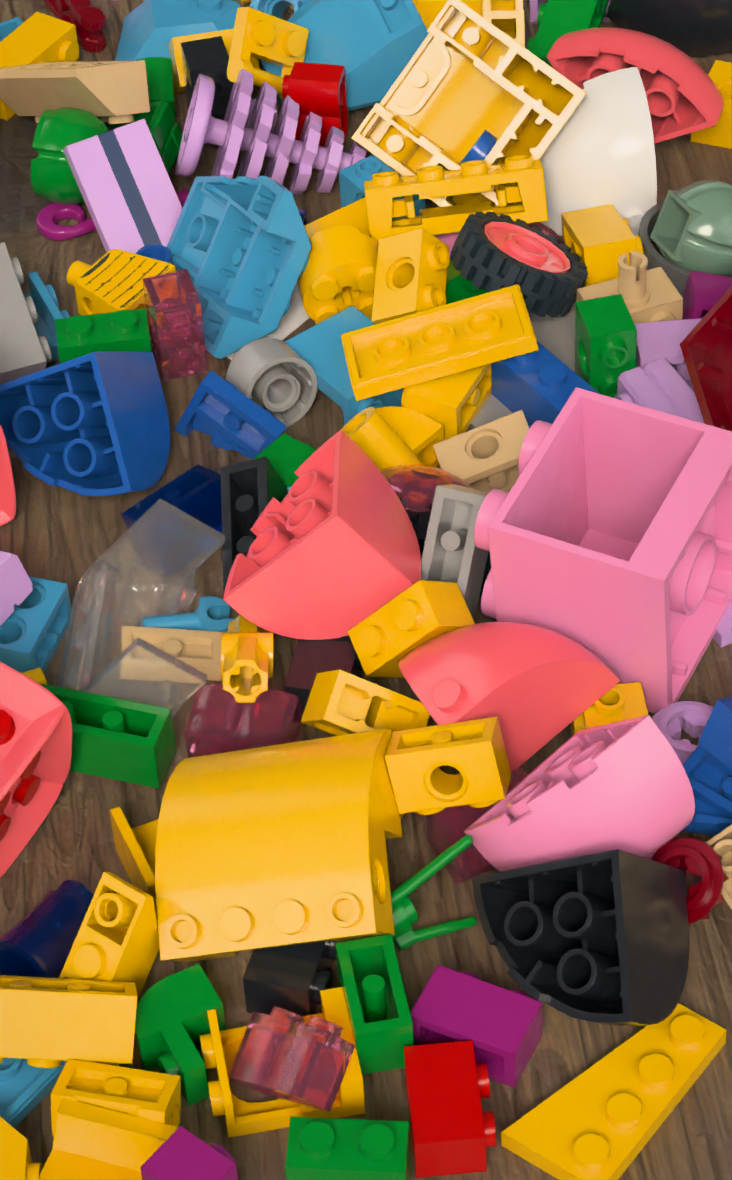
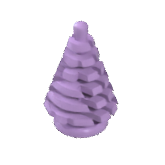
M242 68L238 72L233 84L224 120L214 118L211 115L215 93L214 80L209 76L199 74L184 124L177 157L176 175L182 177L191 176L198 165L203 145L209 143L218 145L211 176H224L232 179L239 151L242 150L238 176L258 178L264 156L268 158L264 176L275 179L281 185L283 184L289 162L293 163L289 183V191L292 194H303V191L308 186L312 168L318 170L316 192L330 193L336 176L339 175V171L365 159L367 149L354 141L350 152H343L344 131L334 126L329 130L324 147L319 146L322 117L310 112L309 116H306L301 130L300 141L295 140L299 104L288 95L281 107L274 133H270L277 91L265 81L258 93L249 127H244L249 113L254 78L252 73Z

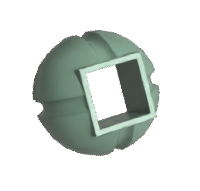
M701 180L690 183L679 190L669 189L650 236L659 246L666 260L688 271L732 277V186L730 184L717 180Z

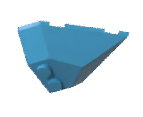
M145 0L124 17L115 61L138 60L149 57L170 58L168 44L171 38L234 29L237 8L241 6L232 0Z

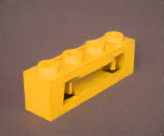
M514 155L505 158V164L487 166V161L474 160L461 163V169L443 171L442 166H426L418 168L416 170L417 175L399 177L396 171L373 174L372 180L363 181L369 231L378 242L379 239L424 228L432 235L460 232L468 216L472 213L475 215L476 212L480 211L484 214L487 211L494 212L499 217L501 214L508 215L515 222L517 219L523 220L526 223L548 221L543 167L540 160H532L531 155ZM514 182L517 183V184H513V185H506V186L504 185V184H506V183H514ZM491 185H495L499 206H492L491 201L420 209V216H415L412 195H418L420 200L492 191ZM402 196H405V197L402 198V199H392V198H394V197H402ZM521 202V203L508 204V205H507V203ZM406 216V217H404V218L392 219V218H395V217Z

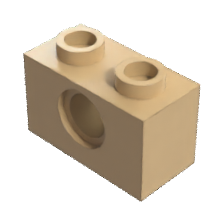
M519 410L500 417L492 422L434 444L433 447L446 485L454 484L490 492L492 489L510 492L520 476L518 470L520 451L525 436L530 429L523 411Z

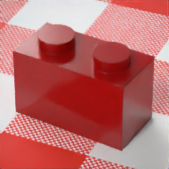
M473 1040L404 1046L405 1083L416 1178L485 1172L486 1148L497 1146L493 1111L482 1112L481 1098H490L487 1063H476Z

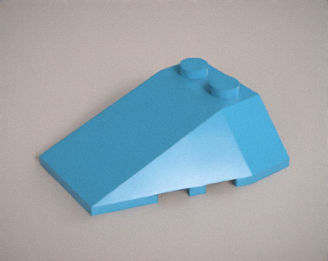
M224 176L195 177L167 248L172 256L173 264L176 265L178 290L184 292L187 300L183 305L185 314L191 317L194 316L198 328H195L193 331L196 341L213 357L222 359L246 344L251 343V341L258 340L277 330L282 316L287 313L290 307L291 294L299 276L303 274L307 267L311 244L292 192L271 177L258 176V178L237 176L236 179Z

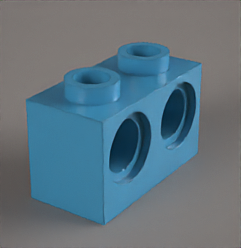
M29 576L33 584V591L19 606L14 605V612L0 626V662L21 673L41 667L44 674L73 619L68 585L66 583Z

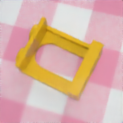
M343 987L320 991L322 1013L219 1031L216 1009L207 1010L210 1033L199 1035L205 1068H216L218 1080L208 1082L213 1117L225 1116L228 1138L289 1127L290 1117L337 1119L365 1114L363 1077ZM328 1047L337 1089L253 1103L240 1100L231 1093L229 1078L233 1071L244 1063Z

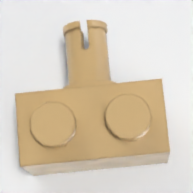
M629 252V266L627 265V255L623 253L619 256L618 278L577 289V301L621 294L634 323L682 320L683 298L662 267L646 270L648 259L640 252Z

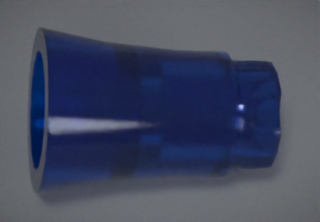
M65 880L58 889L48 892L24 918L0 936V975L59 978L94 894L83 883L76 880Z

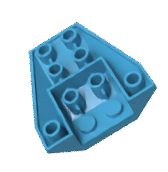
M307 0L288 20V22L309 29L304 63L345 66L348 111L380 103L429 34L427 32L428 28L413 0ZM260 60L266 72L281 76L282 67ZM277 93V95H278V97H279V99H280V101H281V103H282V105H283L284 100L280 97L279 93Z

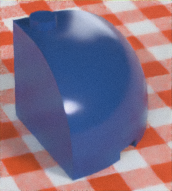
M95 351L0 384V424L7 446H10L14 453L25 463L22 467L38 479L51 486H59L77 492L79 495L110 496L146 490L154 486L162 477L169 456L170 426L166 401L153 352Z

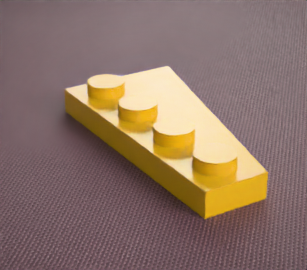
M678 1003L673 1012L664 1021L644 1027L501 1132V1146L558 1180H618L725 1045L727 1030Z

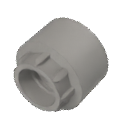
M276 338L258 339L240 348L234 354L226 374V381L232 383L237 390L260 407H264L271 412L276 419L287 427L299 421L309 411L317 393V377L313 368L287 343Z

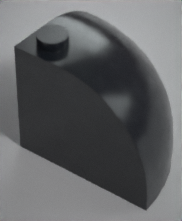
M611 0L607 17L618 28L631 29L655 36L672 44L691 58H707V55L726 52H731L732 54V0Z
M616 849L472 877L474 899L479 920L489 944L496 946L502 959L510 969L507 973L523 990L536 1000L544 1002L573 1018L617 1026L657 1024L664 1021L676 1008L684 989L689 962V924L684 870Z

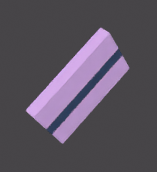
M145 119L70 144L64 148L63 152L106 253L109 250L119 249L136 254L140 248L151 244L167 247L183 208Z

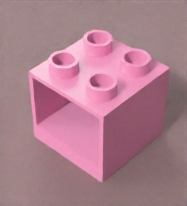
M576 387L553 424L537 420L528 430L519 456L518 470L520 476L510 492L492 489L485 497L479 509L474 528V543L477 548L489 551L491 559V570L485 581L481 597V611L484 616L496 619L497 622H520L540 626L576 641L598 657L619 678L620 682L617 684L641 682L647 710L656 714L663 707L668 708L670 704L678 702L713 639L716 628L732 603V431Z

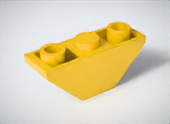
M103 872L59 978L135 982L138 998L160 949L153 897L113 873Z

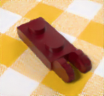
M44 0L46 6L57 19L75 25L77 41L85 51L99 53V51L105 49L106 39L100 30L105 28L106 17L100 9L92 7L89 0Z

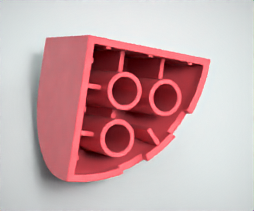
M615 27L582 29L559 37L546 56L557 72L581 89H584L583 83L590 79L616 70L637 66L648 101L654 144L715 126L723 109L724 103L721 92L708 74L691 57L672 44L643 32Z
M340 430L319 447L294 472L299 478L294 482L281 503L274 497L271 499L250 530L257 537L251 544L247 556L242 553L237 554L227 579L223 600L248 621L281 636L304 640H326L349 636L348 631L421 580L419 543L403 504L373 461L354 441Z
M488 622L464 626L426 641L398 661V666L404 678L437 725L498 716L511 774L592 706L595 701L599 700L620 682L619 678L598 657L581 644L547 628L520 622Z

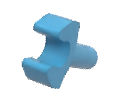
M208 596L199 598V605L192 613L142 617L141 627L227 632L228 622L235 619H229L231 606L223 599Z

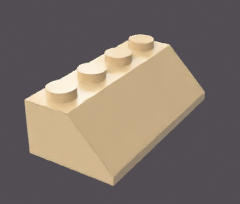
M145 60L43 62L0 68V99L18 116H35L36 123H38L44 110L64 107L82 109L95 115L102 122H108L109 124L134 122L133 114L150 112Z

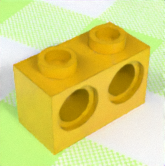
M339 669L316 674L301 723L331 735L339 736L387 728L393 732L426 727L430 714L419 701Z

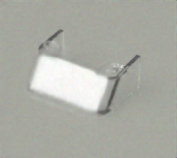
M159 499L86 570L79 581L73 599L58 687L170 708L173 718L180 706L207 682V674L139 637L120 654L121 626L141 627L142 617L175 614L178 610H186L193 602L197 592V586L194 584L196 569L225 543V535L162 499Z

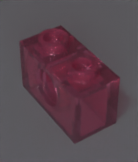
M183 269L143 278L150 344L163 381L208 372L201 302L188 270Z

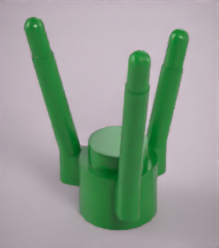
M465 835L402 885L390 892L395 933L392 939L400 951L416 942L458 932L459 930L474 927L477 924V919L474 916H469L412 930V924L418 921V915L414 905L408 898L410 894L430 880L432 876L473 843L472 836Z

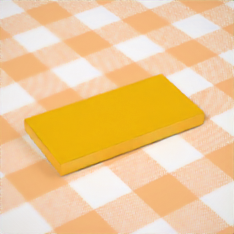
M519 285L502 288L340 335L356 401L539 350Z

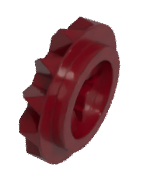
M679 838L663 845L650 860L684 870V878L686 877V870H688L689 874L702 878V881L697 882V885L689 887L688 896L686 895L688 924L690 927L691 923L698 920L710 919L709 912L716 904L724 902L721 894L723 882L729 878L722 868L721 860L723 857L716 853L707 843L694 838Z

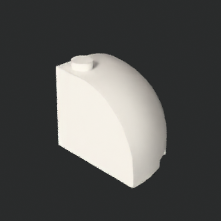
M636 66L609 72L583 83L584 89L582 90L587 93L540 158L544 173L548 221L534 222L533 224L537 227L563 236L561 213L612 204L622 218H627L633 235H638L642 217L650 208L657 204V171L650 111L644 85Z

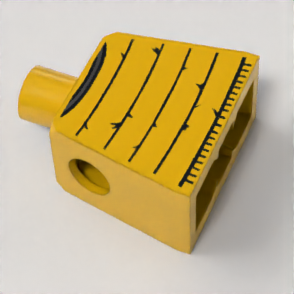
M109 250L93 265L77 260L72 263L67 272V283L75 287L78 313L83 316L146 308L149 327L179 300L175 265L123 250Z

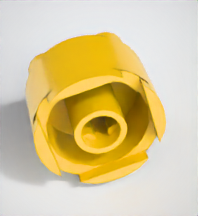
M351 225L328 227L310 236L311 250L308 254V264L303 274L297 280L307 315L317 325L353 305L371 319L378 240L371 233L370 237L361 234L360 228Z

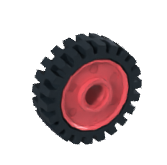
M480 211L476 212L475 215L472 213L468 216L457 236L450 255V260L454 261L452 264L454 268L461 271L460 275L464 279L473 280L471 285L478 290L485 289L488 293L519 285L528 313L533 310L537 316L545 317L546 314L551 318L558 317L559 315L565 316L577 299V289L583 287L588 276L585 263L580 262L581 258L575 253H570L572 249L566 244H558V239L553 235L546 236L542 234V229L536 226L530 228L523 220L517 219L515 222L508 215L501 214L499 217L494 212L488 211L486 214Z

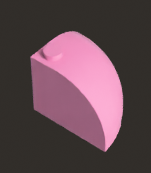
M646 715L578 731L506 794L505 800H499L471 824L464 833L473 837V845L500 872L616 849L651 859L658 849L690 824L695 813V800L689 778L677 754L651 717Z

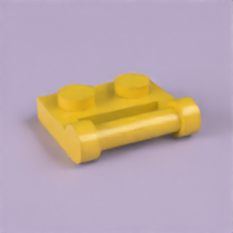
M250 7L237 8L227 66L229 81L234 83L238 72L243 68L253 74V85L261 87L265 81L274 87L275 91L282 98L284 75L291 74L294 62H304L309 29ZM250 56L282 67L281 76L253 67L249 61Z

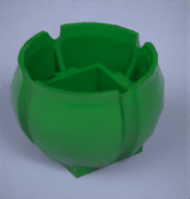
M70 107L44 110L38 121L32 146L39 153L38 157L31 160V185L35 196L63 205L85 202L63 150L70 144L109 131L106 125L95 115L82 109Z

